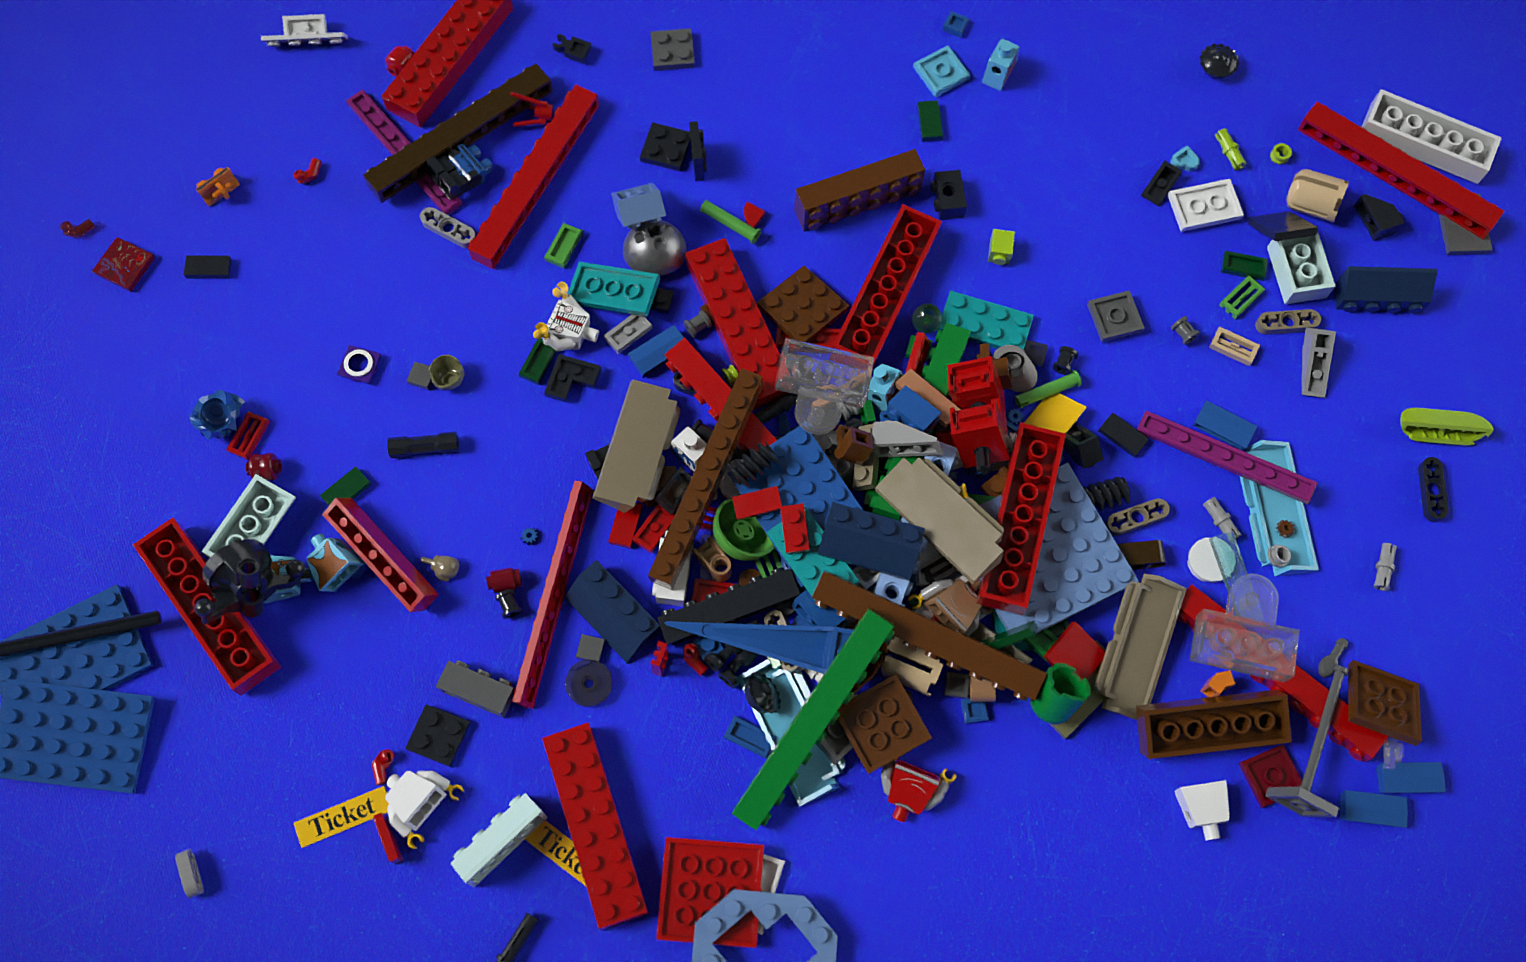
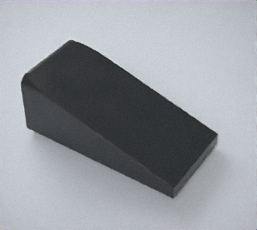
M1164 160L1142 192L1141 197L1159 207L1183 171Z

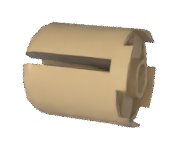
M1302 169L1294 176L1286 198L1287 206L1291 210L1334 222L1349 182L1309 169Z
M894 637V640L891 639L887 647L889 652L929 668L931 671L930 673L884 655L885 658L881 664L882 675L885 678H889L896 674L902 685L930 697L931 694L927 693L930 684L934 685L937 682L943 664L939 663L941 657L938 660L925 655L926 650L919 647L913 650L902 644L904 640Z

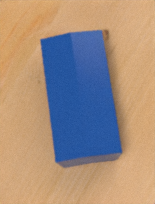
M673 325L628 353L629 359L643 378L667 363L668 361L664 354L684 337Z
M1207 400L1192 425L1242 451L1247 448L1257 428L1256 425Z
M1441 762L1380 763L1376 767L1379 792L1381 793L1446 792Z
M1345 790L1340 794V820L1407 828L1408 810L1406 797Z

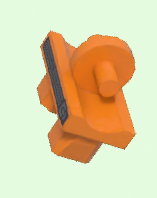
M228 167L224 169L218 168L214 171L212 178L197 183L196 190L208 206H211L222 197L227 200L230 198L228 193L240 185Z

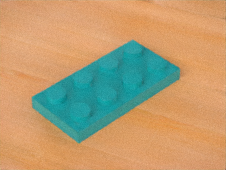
M579 262L567 294H571L580 306L648 317L661 278L655 273Z
M950 290L938 330H943L945 323H949L970 330L971 333L968 341L978 344L989 343V346L995 349L1005 345H1014L1024 350L1034 315Z
M806 506L805 513L810 544L809 552L786 554L782 522L766 532L811 597L824 570L856 585L859 583V580L847 563L817 555L824 531Z

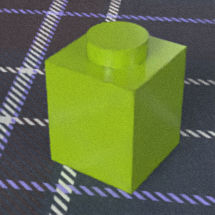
M993 229L990 238L988 262H993L997 265L1010 263L1013 254L1014 231Z

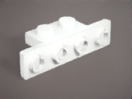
M324 14L283 16L284 35L261 36V41L267 43L270 47L281 46L280 43L299 46L301 42H309L310 45H320L322 41H329L331 44H341L342 40H348V36L345 33H327L326 16Z

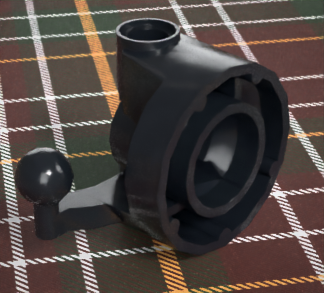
M243 539L232 542L212 555L203 567L202 577L215 597L216 602L213 603L210 599L206 598L198 600L194 607L195 613L201 617L204 624L219 619L226 612H242L247 617H258L264 611L263 602L272 596L276 590L287 589L300 584V577L305 572L304 563L300 560H291L286 566V572L289 576L275 575L271 570L272 558L263 543L256 539Z

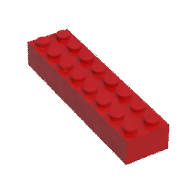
M456 0L381 97L386 109L422 128L512 11V1Z
M902 204L832 346L831 358L862 372L868 370L871 374L934 243L942 221Z
M726 238L686 252L687 268L703 303H706L707 309L714 320V327L731 364L738 374L741 368L763 376L764 386L753 411L768 406L778 400L780 395L785 396L793 391L794 383Z
M1020 422L1015 434L996 516V521L1004 529L1002 539L997 544L1004 550L1002 561L982 577L976 604L1022 616L1026 612L1066 433Z
M172 517L133 544L140 557L234 692L242 696L281 668L242 612H226L213 622L208 624L202 623L201 617L194 610L196 602L203 598L210 599L213 603L216 602L215 597L202 577L203 567L207 560L184 527Z
M589 722L543 737L544 747L598 928L603 931L648 915L649 912Z

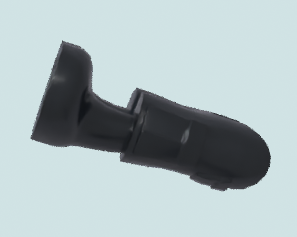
M756 619L749 623L761 625ZM725 644L726 648L716 654L708 653L704 660L713 671L718 672L717 676L726 685L735 689L739 684L736 673L742 665L749 667L759 654ZM735 654V659L724 667L727 659Z

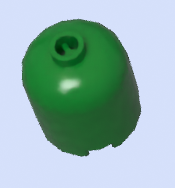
M1055 663L1053 667L1048 668L1045 672L1047 675L1035 701L1030 699L1033 712L1044 722L1054 725L1067 722L1090 696L1088 681L1086 678L1081 680L1074 673L1076 671L1074 667L1063 663Z

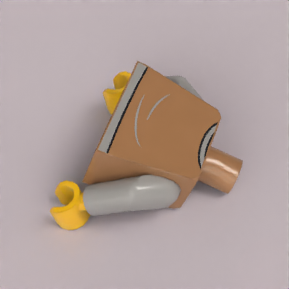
M945 579L933 582L922 589L919 595L911 594L908 596L907 601L912 598L919 599L918 604L912 607L913 609L919 608L925 599L924 605L943 625L970 636L979 627V609L982 605L976 604L978 596L975 593L980 588L978 581L973 585L969 580L965 583L961 579L956 581Z

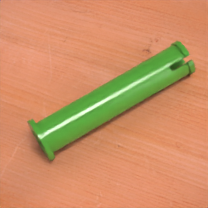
M709 200L703 202L700 208L701 212L747 238L751 244H755L759 239L761 229L753 228Z
M1073 370L1069 375L1015 395V403L1021 409L1024 406L1074 386L1080 387L1082 385L1081 378L1078 372Z

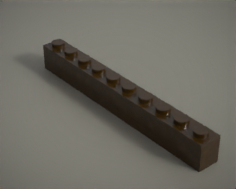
M537 63L526 67L521 73L513 78H509L498 88L492 89L481 99L475 100L464 110L458 111L447 121L441 122L430 132L422 134L413 143L405 145L399 152L388 156L382 163L368 169L363 174L367 187L381 203L385 202L427 174V159L431 157L437 159L446 155L450 150L457 148L462 143L466 148L533 105V103L511 96V92L541 100L553 92L551 79Z

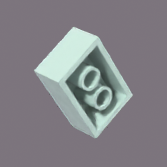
M1318 231L1315 236L1282 241L1271 240L1267 249L1284 304L1327 298L1335 288V283Z

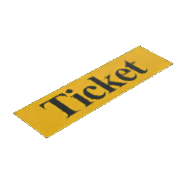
M382 786L294 822L301 848L371 820L376 814L381 812L384 814L388 813L389 803L385 799L387 794L385 787Z
M545 820L525 840L586 886L573 841Z

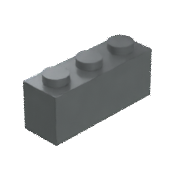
M459 660L456 663L447 662L436 685L440 692L505 718L514 697L515 689L511 687V682L502 678L496 681L490 678L491 674L481 669H478L477 672L469 669L470 666Z

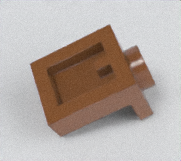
M1005 466L1001 467L996 475L981 485L980 489L986 496L997 497L1002 495L1007 473Z

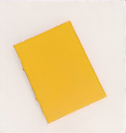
M1057 393L1044 398L1024 423L1067 433L1087 407Z

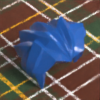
M217 390L214 394H208L198 400L189 416L190 423L207 440L213 437L217 438V436L223 439L225 435L230 437L231 431L237 430L236 418L239 417V408L245 401L234 393Z

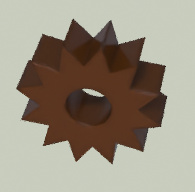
M1281 520L1277 523V533H1280L1279 536L1282 535L1283 538H1289L1294 534V525H1291V522H1288V520Z

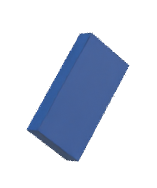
M734 715L723 736L724 739L764 759H767L771 751L770 742L768 743L765 737L766 734L761 728ZM771 734V737L775 742L777 736Z

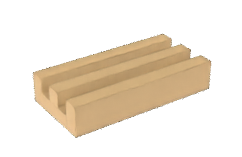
M1219 327L1209 348L1250 366L1260 345ZM1220 336L1232 341V343L1220 338ZM1240 345L1243 346V347H1246V348H1248V349H1250V350H1252V352H1250V351H1248V350H1246V349H1244V348H1241Z

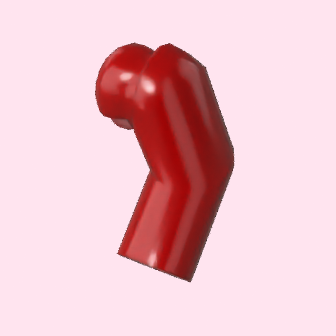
M312 158L308 170H296L294 172V179L300 184H306L316 179L322 161Z
M689 643L683 648L685 662L702 677L709 667L700 660L699 649L695 644Z
M384 749L379 752L372 762L376 786L386 784L388 781L386 769L394 759V752L390 749Z

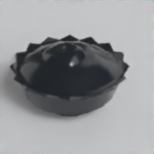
M1213 43L1211 46H1206L1205 50L1201 51V56L1199 57L1204 72L1216 79L1233 75L1238 70L1237 66L1240 64L1238 61L1239 56L1235 54V50L1230 49L1229 46H1224L1222 43L1218 45Z
M759 671L756 673L752 672L744 688L748 704L759 713H777L778 709H781L780 703L782 701L779 698L780 693L777 691L776 685L764 673L760 674Z

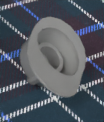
M1014 345L999 347L994 352L992 358H1008L1012 370L1013 388H1010V390L1022 393L1031 390L1037 382V371L1025 351Z

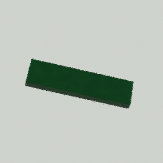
M1035 620L980 642L999 650L1034 636L1038 626Z

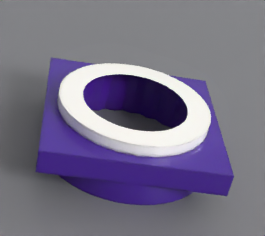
M349 345L337 375L354 382L369 384L377 371V364L381 354ZM356 355H365L368 359L367 367L360 372L352 371L348 366L349 360Z

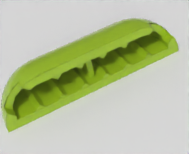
M1408 408L1401 413L1400 417L1402 431L1411 440L1420 442L1473 445L1475 444L1474 441L1483 438L1485 435L1487 437L1490 436L1494 430L1493 426L1483 417L1462 411Z

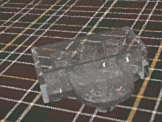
M786 338L781 350L774 389L798 394L795 406V417L798 424L811 434H826L837 426L841 418L843 405L863 408L868 398L874 357Z
M1246 574L1239 577L1231 585L1228 592L1226 613L1203 609L1196 616L1190 661L1286 682L1294 677L1300 630L1276 625L1279 602L1276 587L1269 579L1262 575Z

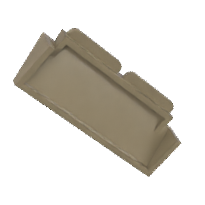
M637 380L630 382L592 497L593 499L623 513L632 509L635 506L636 500L642 503L645 500L651 501L654 499L665 464V457L661 453L662 450L669 449L680 415V408L676 406L678 401L668 399L671 389Z
M903 457L875 487V491L908 523L925 528L923 537L973 585L1001 563L1004 550L997 544L1002 539L1003 527L972 498L966 497L963 499L960 496V487L931 460H921L918 458L913 464H910Z
M1144 574L1141 583L1131 581V583L1127 584L1113 627L1115 633L1113 639L1108 643L1095 683L1096 694L1105 697L1102 705L1103 709L1137 721L1136 706L1151 704L1187 588L1162 576Z

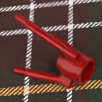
M515 92L510 93L513 97L536 104L531 105L527 109L535 110L534 117H538L536 120L514 122V127L534 124L545 125L546 121H551L552 104H547L545 101H539Z

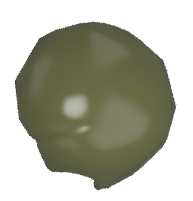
M450 354L440 355L434 359L428 369L433 384L436 388L443 391L453 390L461 385L465 375L460 361Z

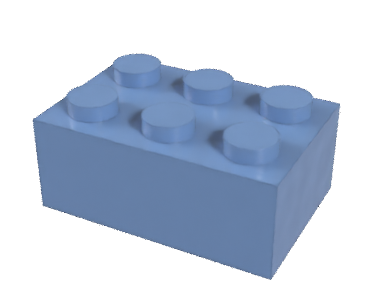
M653 183L611 193L617 218L623 227L627 226L628 229L641 226L640 222L649 221V223L661 221V217L666 216L660 190Z

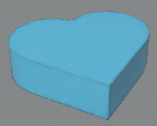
M1185 146L1172 156L1170 164L1180 170L1185 169L1192 172L1197 169L1200 161L1197 155L1188 146Z

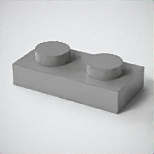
M632 314L606 333L604 339L619 354L652 329V324L644 316Z

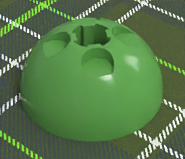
M732 498L720 504L713 518V535L716 543L724 553L737 560L753 561L766 556L775 548L756 517L738 521Z

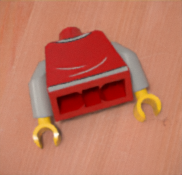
M896 759L883 766L881 772L883 791L889 796L888 802L896 805L892 817L900 822H906L910 811L920 815L923 810L929 811L942 802L949 784L956 779V774L954 773L951 779H947L945 777L947 768L938 776L900 759Z

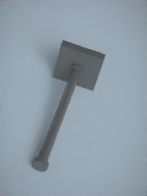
M1335 665L1333 667V680L1301 787H1268L1265 795L1267 798L1302 817H1336L1338 813V807L1310 791L1344 676H1347L1349 671L1343 666Z

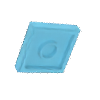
M949 46L920 59L913 65V68L935 97L970 80V74Z

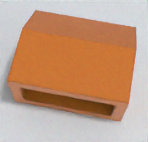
M1231 670L1213 675L1207 680L1200 692L1207 697H1216L1222 691H1227L1235 685Z

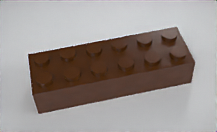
M916 149L796 188L794 211L803 231L815 230L821 225L836 223L842 218L854 217L862 211L874 210L880 205L895 203L901 198L917 195L922 189L925 168Z
M1278 690L1136 706L1140 753L1148 759L1292 742L1287 694Z

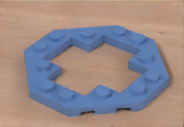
M734 889L695 923L692 962H727L712 942L750 910L766 929L786 913L817 951L807 962H836L838 936L804 895Z

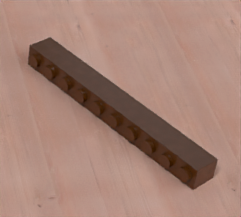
M741 368L650 569L648 577L651 582L673 590L764 386L763 376Z
M826 570L823 571L813 592L814 604L824 609H828L829 606L837 609L836 614L846 619H850L852 616L860 621L867 609H872L894 625L892 630L895 633L891 638L892 640H894V637H898L904 640L903 645L913 650H916L917 647L926 650L925 655L938 660L941 657L948 660V666L959 671L963 667L970 671V676L982 681L983 678H987L992 681V686L1002 691H1005V688L1015 691L1014 696L1024 701H1027L1028 698L1035 701L1047 675L1037 667Z

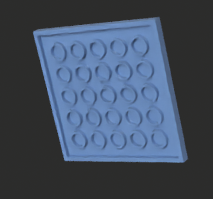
M1069 463L1058 468L1026 612L1022 616L995 609L1006 630L1035 620L1038 626L1035 632L1037 634L1125 590L1127 584L1131 583V581L1139 582ZM1001 495L979 505L995 521Z

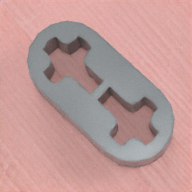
M188 849L177 853L176 863L186 896L190 899L203 894V884L193 852Z

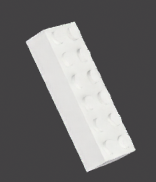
M1382 89L1371 103L1362 125L1370 133L1401 149L1411 157L1477 184L1490 170L1501 141L1499 136Z

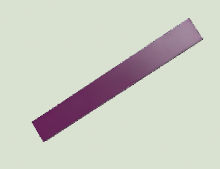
M363 89L346 100L347 105L391 155L402 150L405 145L411 144ZM428 174L415 181L440 211L446 215H449L463 205L459 197L450 201Z
M1145 411L1137 428V431L1149 438L1307 505L1318 482L1149 411Z

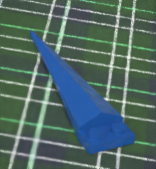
M665 622L667 626L821 674L826 672L853 632L852 629L834 626Z

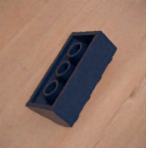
M1349 266L1335 283L1334 298L1336 310H1344L1346 312L1366 310V312L1388 311L1389 313H1396L1399 311H1409L1412 314L1420 313L1431 303L1437 269Z
M832 502L817 555L910 581L925 528Z
M598 560L594 561L578 576L564 597L626 663H629L661 633L660 625Z

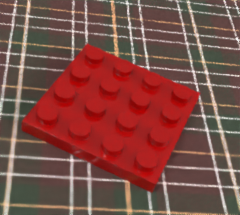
M666 837L656 940L694 943L695 923L734 889L761 891L764 845ZM751 910L748 911L712 944L757 948L758 918Z

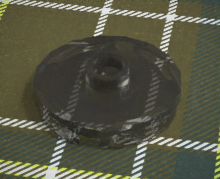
M592 659L582 660L574 664L565 679V688L570 699L577 705L588 708L598 706L606 701L611 694L613 686L612 676L608 668L604 664ZM587 681H593V686L587 688L585 687V683Z

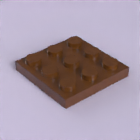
M802 266L757 302L759 310L801 348L849 310V305L805 266Z
M1352 660L1348 664L1349 722L1414 746L1419 745L1422 742L1419 684Z
M896 674L850 699L846 705H841L837 710L840 713L838 720L868 774L933 739Z

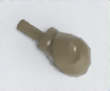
M436 555L433 559L421 557L420 559L422 563L431 565V570L435 572V576L441 581H449L450 578L456 576L459 569V561L454 557Z

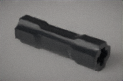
M456 431L418 437H392L387 440L390 458L437 452H459V439Z

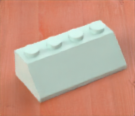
M255 474L202 552L210 558L219 549L243 539H256L264 545L296 497Z
M526 793L523 796H516L509 803L510 808L506 812L498 813L491 820V826L485 831L482 829L477 832L472 838L473 842L467 848L462 847L454 854V860L451 862V865L465 883L475 887L548 818Z

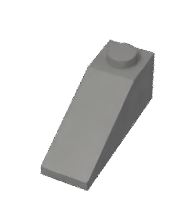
M1306 327L1302 348V395L1325 397L1336 331Z
M885 420L874 422L871 436L873 452L877 458L943 455V449L938 439L932 435L898 421Z

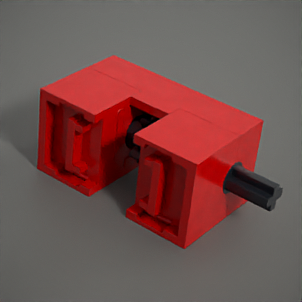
M992 356L947 365L949 393L953 403L961 409L956 411L954 407L950 408L951 435L964 468L976 466L977 472H982L983 474H987V471L991 470V463L1010 460L1004 390Z

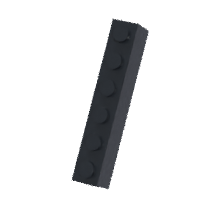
M784 567L773 570L771 572L772 575L765 578L762 575L756 576L749 580V584L743 586L740 583L728 587V591L722 594L713 592L705 596L706 600L698 603L696 600H692L683 604L684 608L675 611L674 608L661 612L662 616L657 617L666 644L670 647L699 636L667 626L665 624L666 621L731 624L795 600L800 595L791 569L785 570Z

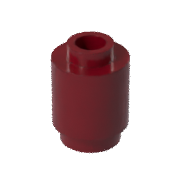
M509 567L490 571V576L486 577L488 589L493 590L494 594L508 589L517 590L516 587L522 586L519 568L513 569Z

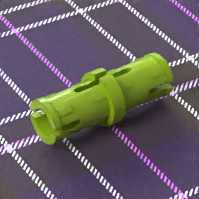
M1226 128L1219 130L1215 134V138H1217L1223 149V155L1227 156L1234 170L1243 168L1247 163L1238 150L1239 145L1234 143Z

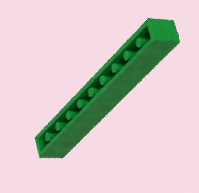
M945 323L943 330H938L935 342L938 344L936 348H931L928 360H931L930 364H925L921 374L925 381L946 398L949 393L947 365L961 362L971 333L970 330L949 323ZM935 427L929 432V435H933ZM924 456L903 457L910 464H913L918 458L922 460ZM888 457L885 469L888 470L887 474L903 457ZM881 475L880 480H879V483H880L886 476ZM879 494L873 495L870 507L873 508V514L900 521L901 515Z
M867 609L733 808L732 815L754 830H757L760 825L764 827L772 815L769 811L773 805L778 807L785 796L783 790L787 784L792 786L799 775L796 771L801 764L805 766L813 755L810 750L814 744L820 745L826 736V733L823 731L828 723L830 725L835 723L840 715L837 710L842 703L846 705L854 694L851 689L855 683L860 685L867 675V672L864 671L869 663L874 664L881 654L878 649L882 643L887 644L895 633L892 630L894 625L872 609Z

